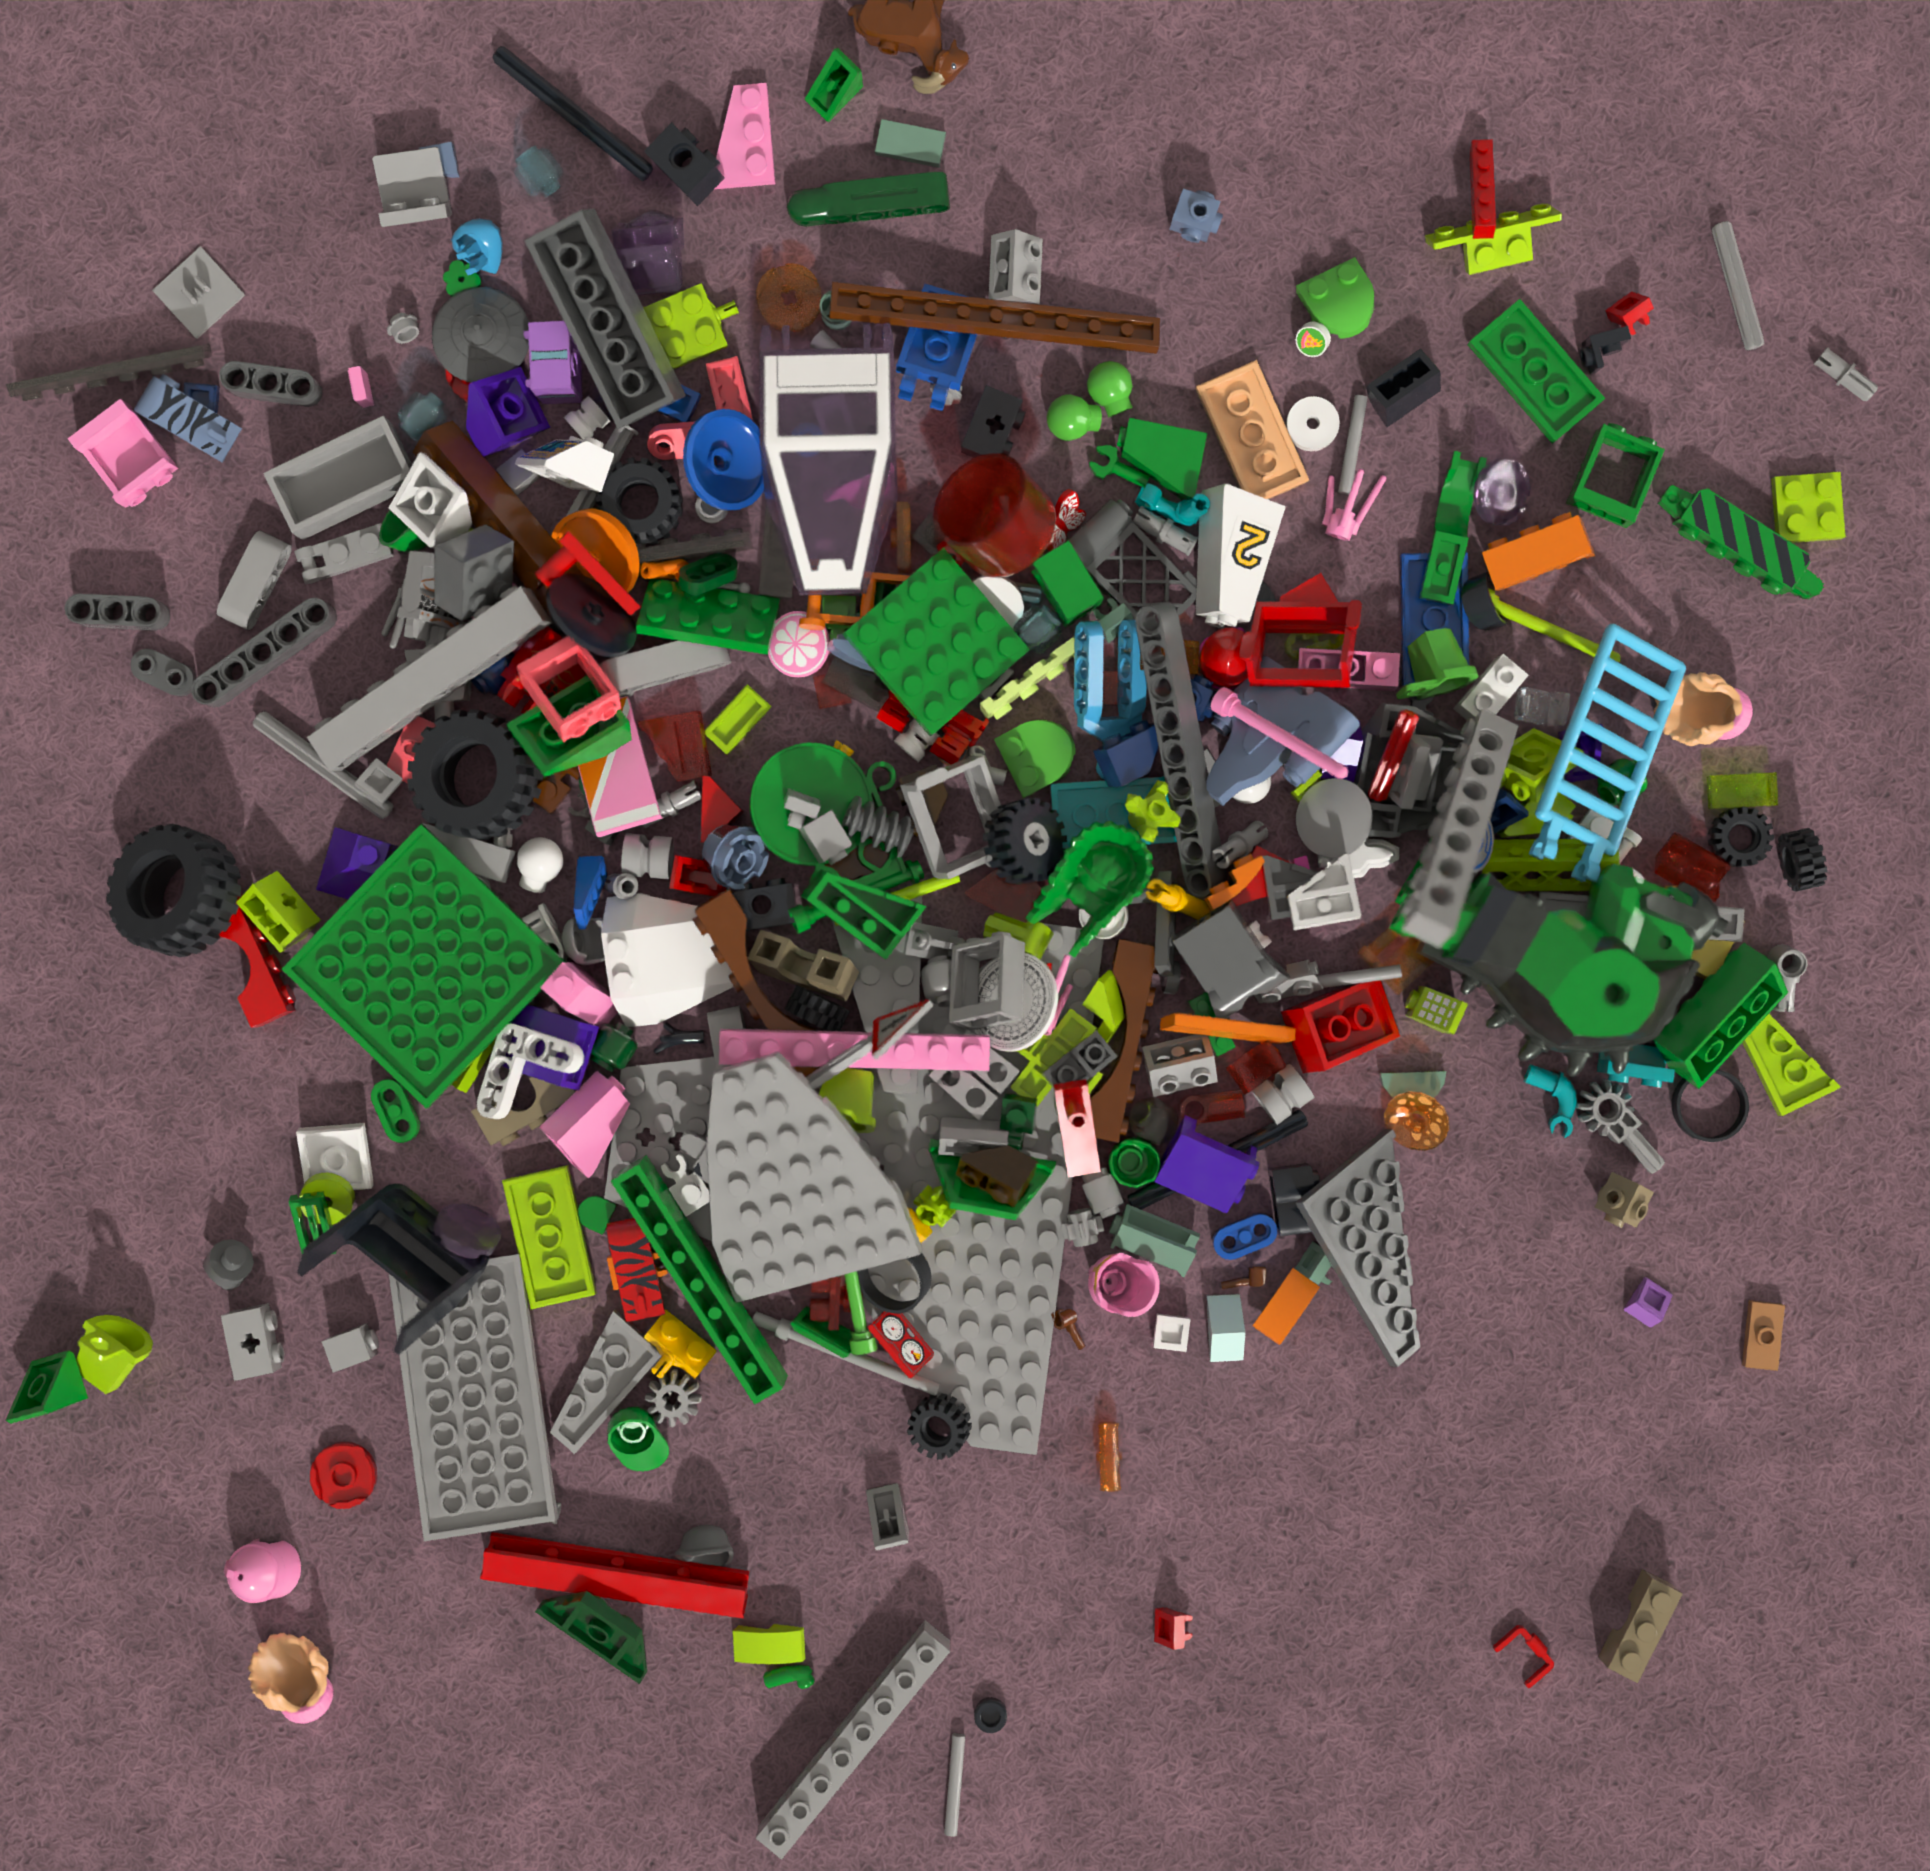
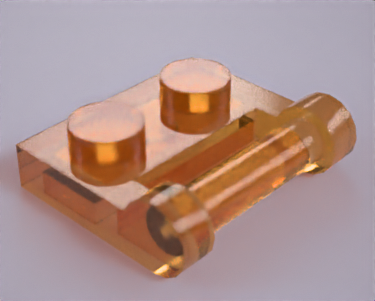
M1388 927L1368 947L1364 945L1357 953L1370 968L1400 964L1401 978L1383 980L1396 995H1399L1434 961L1417 953L1416 950L1422 940L1410 937L1381 963L1376 956L1399 936V934Z

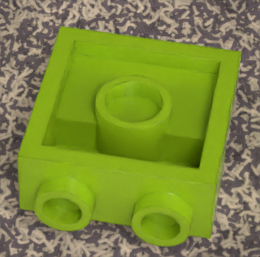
M1535 728L1515 739L1499 789L1505 787L1511 790L1520 801L1529 799L1538 803L1562 741ZM1574 747L1575 749L1583 753V750ZM1569 761L1565 773L1577 765Z

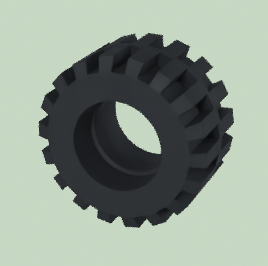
M633 457L627 458L628 463L622 464L621 461L615 463L616 469L612 472L608 471L602 491L599 492V495H596V503L599 506L598 510L605 511L617 518L630 532L638 547H645V543H651L652 546L659 544L658 539L662 537L666 540L671 536L669 531L672 528L676 530L678 527V517H682L683 513L681 503H683L682 495L672 475L656 461L651 463L647 458L641 457V461H636ZM639 485L652 487L658 494V504L654 512L640 520L627 518L621 509L622 499L626 492Z

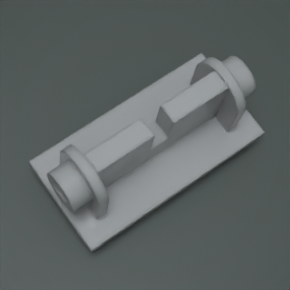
M914 922L907 932L903 954L927 959L945 955L952 957V946L966 943L963 938L957 937L958 931Z
M1308 959L1287 964V973L1291 979L1268 993L1254 995L1259 1004L1275 1003L1283 998L1296 995L1307 996L1314 991L1323 990V986L1316 974H1319L1317 962H1310Z

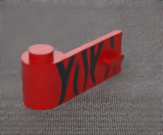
M634 1218L607 1223V1237L626 1322L665 1315L666 1311L651 1243Z

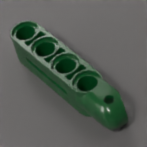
M926 172L828 183L817 188L794 191L787 200L786 208L791 220L797 225L804 227L869 221L870 217L871 220L933 214L935 210L936 213H942L950 209L947 175L943 172Z

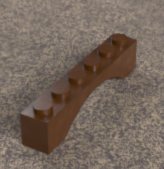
M730 888L696 907L694 911L697 916L693 918L696 927L702 936L707 933L710 935L715 943L710 949L720 964L726 962L733 973L728 975V978L738 993L744 990L750 1002L745 1005L754 1020L757 1021L761 1018L767 1030L817 1031L816 1028L800 1023L784 1014L767 998L758 986L750 970L746 955L745 931L747 916ZM791 1066L804 1077L820 1068Z
M1117 939L1111 971L1116 978L1124 1005V1039L1119 1057L1109 1076L1090 1095L1096 1138L1118 1143L1120 1135L1126 1136L1129 1117L1124 1116L1126 1103L1132 1104L1135 1095L1136 1084H1132L1131 1079L1133 1070L1139 1071L1142 1052L1137 1051L1139 1039H1145L1148 1031L1149 1020L1144 1019L1146 1006L1152 1007L1156 987L1150 986L1153 973L1159 974L1154 966L1155 946Z

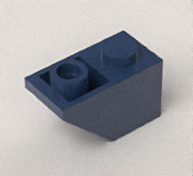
M1147 719L1137 722L1129 727L1131 732L1123 736L1120 733L1109 736L1102 740V747L1093 751L1108 787H1122L1150 773L1159 746L1155 723H1149Z

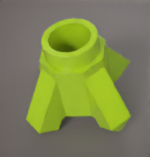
M1157 780L1145 799H1142L1139 795L1128 793L1125 804L1129 812L1128 821L1131 827L1139 832L1142 839L1152 843L1158 833L1157 827H1178L1181 816L1170 809L1165 799L1168 794V784L1166 782Z

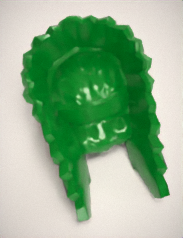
M1111 820L1105 821L1104 824L1095 821L1089 827H1083L1079 836L1071 838V847L1064 850L1063 859L1056 865L1055 871L1049 876L1048 885L1041 889L1042 893L1034 901V908L1026 916L1030 923L1035 924L1051 913L1057 912L1067 899H1070L1078 908L1085 910L1090 917L1080 930L1077 940L1069 951V954L1074 958L1082 947L1088 946L1102 928H1106L1111 919L1116 917L1123 907L1131 904L1134 897H1139L1143 894V889L1147 887L1150 876L1153 873L1154 867L1151 864L1153 856L1147 849L1146 843L1141 840V836L1137 831L1126 828L1123 824L1117 825Z

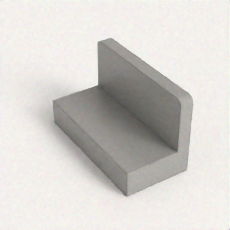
M1412 734L1388 794L1400 808L1412 809L1415 800H1425L1443 744V740L1440 737Z
M942 1117L938 1155L962 1156L966 1153L1007 1146L1008 1132L1007 1130L999 1129L1000 1121Z

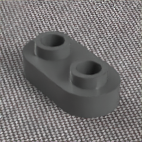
M152 649L139 650L131 659V671L137 679L174 696L182 697L191 693V686L196 679V674L191 667ZM149 659L151 667L149 670L144 671L143 662ZM179 673L181 681L179 684L174 685L172 678L175 674Z

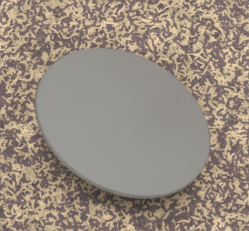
M1338 778L1326 779L1313 785L1303 795L1296 813L1297 831L1303 843L1315 854L1328 858H1339L1343 854H1351L1359 849L1366 841L1373 822L1372 807L1364 791L1356 784Z

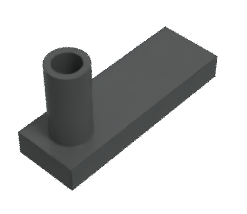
M1171 871L1158 872V880L1168 885H1177V881ZM1144 888L1143 894L1139 897H1134L1131 904L1157 903L1154 966L1160 976H1174L1175 945L1173 939L1176 934V911H1168L1162 907L1161 903L1150 900L1146 895V891L1152 893L1154 891Z

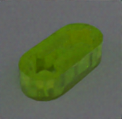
M1291 633L1285 640V652L1292 660L1299 661V650L1293 651L1291 645L1296 642L1295 637H1299L1301 641L1312 639L1313 644L1308 645L1307 649L1336 650L1342 646L1344 634H1339L1335 638L1336 643L1332 644L1330 639L1319 642L1318 636L1323 635L1321 633Z

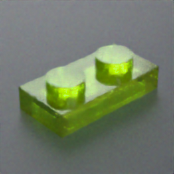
M1777 772L1707 776L1708 809L1777 806Z

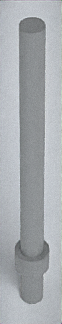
M757 1311L752 1319L755 1325L774 1332L775 1337L785 1341L792 1339L933 1396H936L940 1387V1383L917 1374L910 1379L901 1368L866 1354L854 1355L850 1353L848 1357L842 1358L794 1331L791 1326L792 1321L781 1318V1320Z

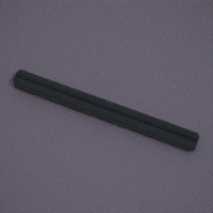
M500 46L494 52L492 59L495 64L641 181L648 179L653 172L652 165L505 46Z
M1296 1110L1278 1125L1272 1122L1227 1146L1246 1154L1252 1145L1257 1148L1258 1152L1307 1127L1308 1121L1301 1110ZM1153 1182L1129 1194L1127 1198L1131 1206L1142 1210L1176 1193V1191Z

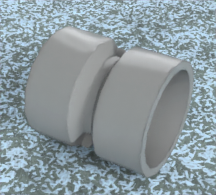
M626 833L622 848V873L642 877L647 872L650 878L670 879L673 868L674 838L654 836L651 840H648L646 835Z
M1289 1063L1274 1073V1080L1272 1082L1265 1080L1251 1090L1257 1101L1276 1125L1292 1115L1293 1107L1301 1108L1315 1098L1305 1081Z

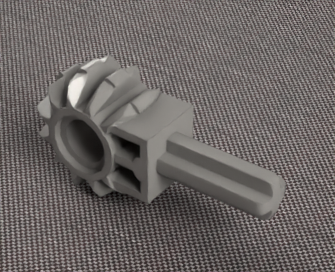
M1603 1079L1600 1086L1596 1082H1590L1591 1094L1584 1090H1581L1579 1093L1586 1101L1585 1103L1579 1102L1576 1104L1577 1109L1585 1110V1112L1579 1115L1578 1120L1580 1122H1588L1586 1128L1588 1131L1594 1132L1598 1129L1599 1135L1607 1136L1611 1141L1618 1144L1622 1142L1649 1173L1653 1174L1660 1170L1665 1163L1664 1159L1637 1130L1642 1123L1632 1113L1634 1112V1107L1625 1105L1632 1098L1631 1094L1622 1093L1623 1085L1616 1083L1612 1086L1611 1081ZM1608 1099L1611 1109L1607 1115L1601 1116L1599 1105L1603 1100Z

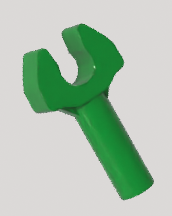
M1103 445L1096 448L1097 453L1109 459V464L1106 466H1100L1092 461L1089 463V468L1097 478L1104 480L1106 476L1116 474L1145 488L1150 476L1121 463L1117 457L1118 449L1116 447Z

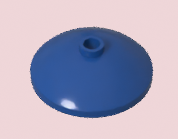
M730 409L711 411L695 421L686 436L683 449L685 473L691 487L704 502L720 510L732 511L753 504L762 495L770 477L771 467L764 445V435L749 417ZM714 458L717 461V467H715Z

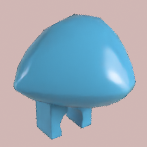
M480 218L463 223L454 232L451 243L452 248L457 253L458 260L463 259L470 264V267L465 270L467 275L476 273L480 269L496 274L503 252V239L499 227L491 220Z

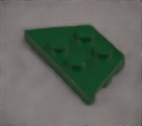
M588 1591L545 1599L535 1612L638 1684L641 1683L647 1673L642 1629L635 1625L630 1617L618 1613L609 1607L601 1597L592 1595Z

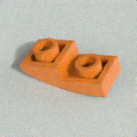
M1249 854L1233 862L1236 869L1230 871L1229 874L1234 885L1230 886L1228 881H1225L1209 889L1212 896L1206 898L1205 901L1210 911L1235 897L1252 881L1265 862L1262 856L1253 859L1252 855Z
M1292 1268L1253 1324V1327L1280 1345L1311 1302L1320 1286Z

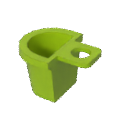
M846 1068L822 1084L818 1095L822 1099L826 1097L856 1133L874 1132L876 1120L872 1117L874 1075L872 1072Z
M114 1315L96 1316L86 1320L82 1326L86 1331L84 1336L80 1337L78 1341L80 1350L76 1361L81 1376L104 1394H108L118 1389L135 1365L149 1356L153 1347V1341L147 1331L131 1320Z

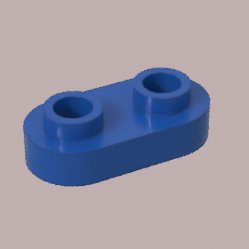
M1252 1214L1219 1228L1212 1239L1213 1248L1224 1259H1237L1272 1244L1277 1236V1226L1274 1220L1266 1214ZM1263 1224L1265 1232L1262 1235H1255L1253 1231L1255 1225ZM1227 1236H1232L1235 1239L1234 1245L1230 1248H1226L1223 1245V1240Z

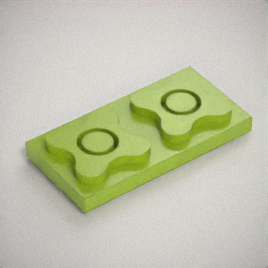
M569 1165L502 1180L516 1246L521 1258L530 1308L535 1309L596 1295V1286L582 1224L579 1220L578 1206Z

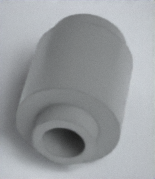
M1106 1167L1101 1168V1172L1082 1176L1084 1181L1082 1188L1093 1215L1100 1214L1102 1219L1120 1213L1118 1206L1124 1204L1116 1181L1108 1173Z

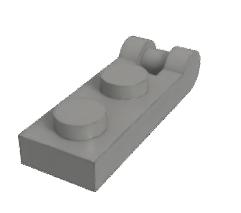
M382 523L313 546H306L295 550L297 561L302 563L304 572H302L304 583L311 584L393 557L392 548L383 546L379 540ZM323 556L326 566L317 568L314 558Z

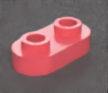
M695 421L654 426L648 434L647 446L649 452L661 460L683 459L685 439ZM661 442H666L670 446L667 448H662L658 444Z

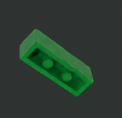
M1207 992L1188 1001L1194 1015L1217 1018ZM1208 1036L1211 1047L1217 1057L1236 1047L1231 1038Z

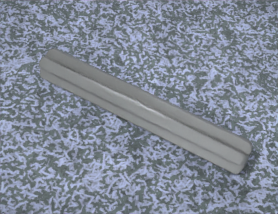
M1729 221L1721 222L1712 228V234L1745 349H1757L1764 345V338L1732 224Z

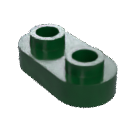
M717 553L683 566L679 570L678 585L690 595H701L734 581L737 577L738 562L728 554Z

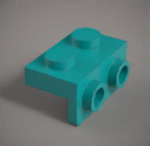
M1639 1044L1632 1046L1633 1050L1629 1051L1628 1064L1620 1074H1616L1613 1071L1610 1056H1605L1604 1052H1599L1597 1072L1609 1074L1608 1080L1628 1083L1629 1077L1642 1078L1641 1085L1660 1088L1662 1081L1673 1083L1675 1069L1665 1068L1666 1062L1658 1047Z

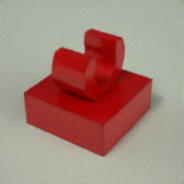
M1631 291L1606 309L1605 312L1611 322L1621 325V327L1628 326L1630 335L1633 336L1636 334L1633 323L1638 320L1640 324L1649 325L1650 318L1647 313L1654 309L1649 297Z
M1167 1607L1155 1608L1154 1642L1173 1650L1185 1648V1641L1192 1638V1633L1185 1631V1622L1192 1621L1193 1617Z

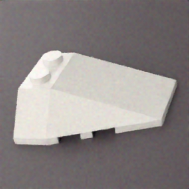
M636 893L635 896L627 900L620 899L617 896L607 897L601 938L611 1001L626 1027L661 1023L734 987L728 978V975L733 973L726 962L722 964L718 962L710 949L715 943L708 933L702 936L693 921V918L697 916L694 910L698 906L681 903L672 899L652 897L643 893Z

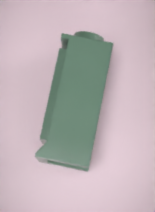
M1128 1204L1121 1216L1117 1214L1114 1216L1109 1229V1233L1113 1234L1110 1248L1114 1249L1115 1246H1118L1125 1251L1170 1269H1175L1182 1277H1185L1197 1253V1249L1194 1248L1200 1238V1233Z

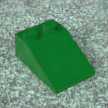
M585 676L548 700L560 717L564 719L601 698L602 695L589 677ZM538 705L507 723L510 732L544 777L605 757L632 740L630 723L620 709L610 719L600 720L591 725L581 736L571 737L564 742Z

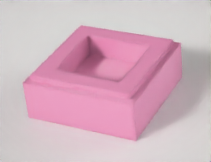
M361 366L349 368L348 375L354 401L363 408L374 406L368 373Z

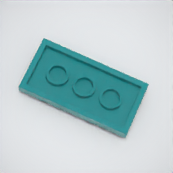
M1165 777L1138 778L1122 787H1108L1106 781L1050 784L1052 810H1056L1059 814L1056 818L1057 822L1063 821L1065 828L1061 829L1062 835H1067L1068 842L1063 843V848L1071 847V838L1079 836L1083 827H1089L1095 821L1104 824L1105 821L1111 820L1117 825L1123 824L1126 828L1135 830L1128 821L1129 812L1125 806L1128 793L1139 795L1142 799H1145L1157 780L1166 782ZM1167 794L1165 799L1170 807L1169 797ZM1157 827L1158 833L1153 843L1141 838L1146 845L1177 843L1174 827Z

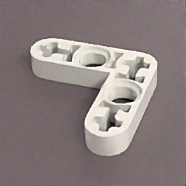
M508 1024L496 1038L477 1099L479 1113L484 1117L492 1119H502L509 1113L526 1060L556 1071L573 1073L583 1063L582 1049L575 1043L524 1026ZM513 1035L517 1037L516 1044L511 1042ZM539 1040H543L545 1042V1051L540 1057H537L535 1046ZM557 1051L569 1055L568 1062L564 1059L555 1057ZM506 1053L513 1054V1057H506ZM504 1063H507L509 1074L505 1080H501L499 1070ZM496 1085H497V1086H502V1087H503L502 1091L499 1090V1089H495V1088H496ZM493 1099L497 1102L496 1108L491 1105Z

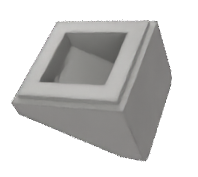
M522 449L496 469L517 496L542 477L515 465L516 459L526 454Z

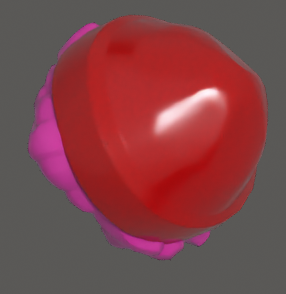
M1241 627L1221 628L1204 639L1199 645L1201 652L1200 657L1196 660V665L1200 668L1204 678L1213 682V688L1221 689L1226 687L1233 689L1248 678L1246 661L1241 660L1239 656L1242 637L1246 633Z

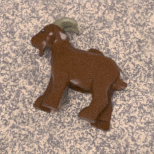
M866 0L864 5H854L848 11V15L853 17L856 32L863 36L870 45L878 47L880 52L887 55H897L898 51L917 55L930 76L927 78L912 76L913 87L922 94H933L952 82L969 62L968 53L958 49L956 40H953L949 50H942L940 17L945 0H914L913 2L908 0Z

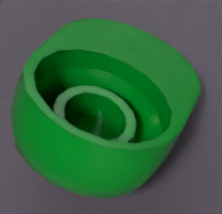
M640 1407L621 1409L608 1422L607 1442L610 1449L625 1467L634 1471H650L661 1466L667 1460L669 1455L668 1442L658 1430L652 1415L646 1409Z

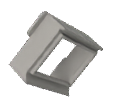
M968 756L966 759L950 766L926 773L916 778L913 782L900 785L932 875L935 878L951 879L984 863L990 867L988 862L992 860L990 854L985 855L984 848H987L988 845L947 864L921 790H925L964 772L984 827L986 821L992 819L990 816L991 812L997 810L998 806L1001 805L984 756ZM984 827L985 833H989V829Z

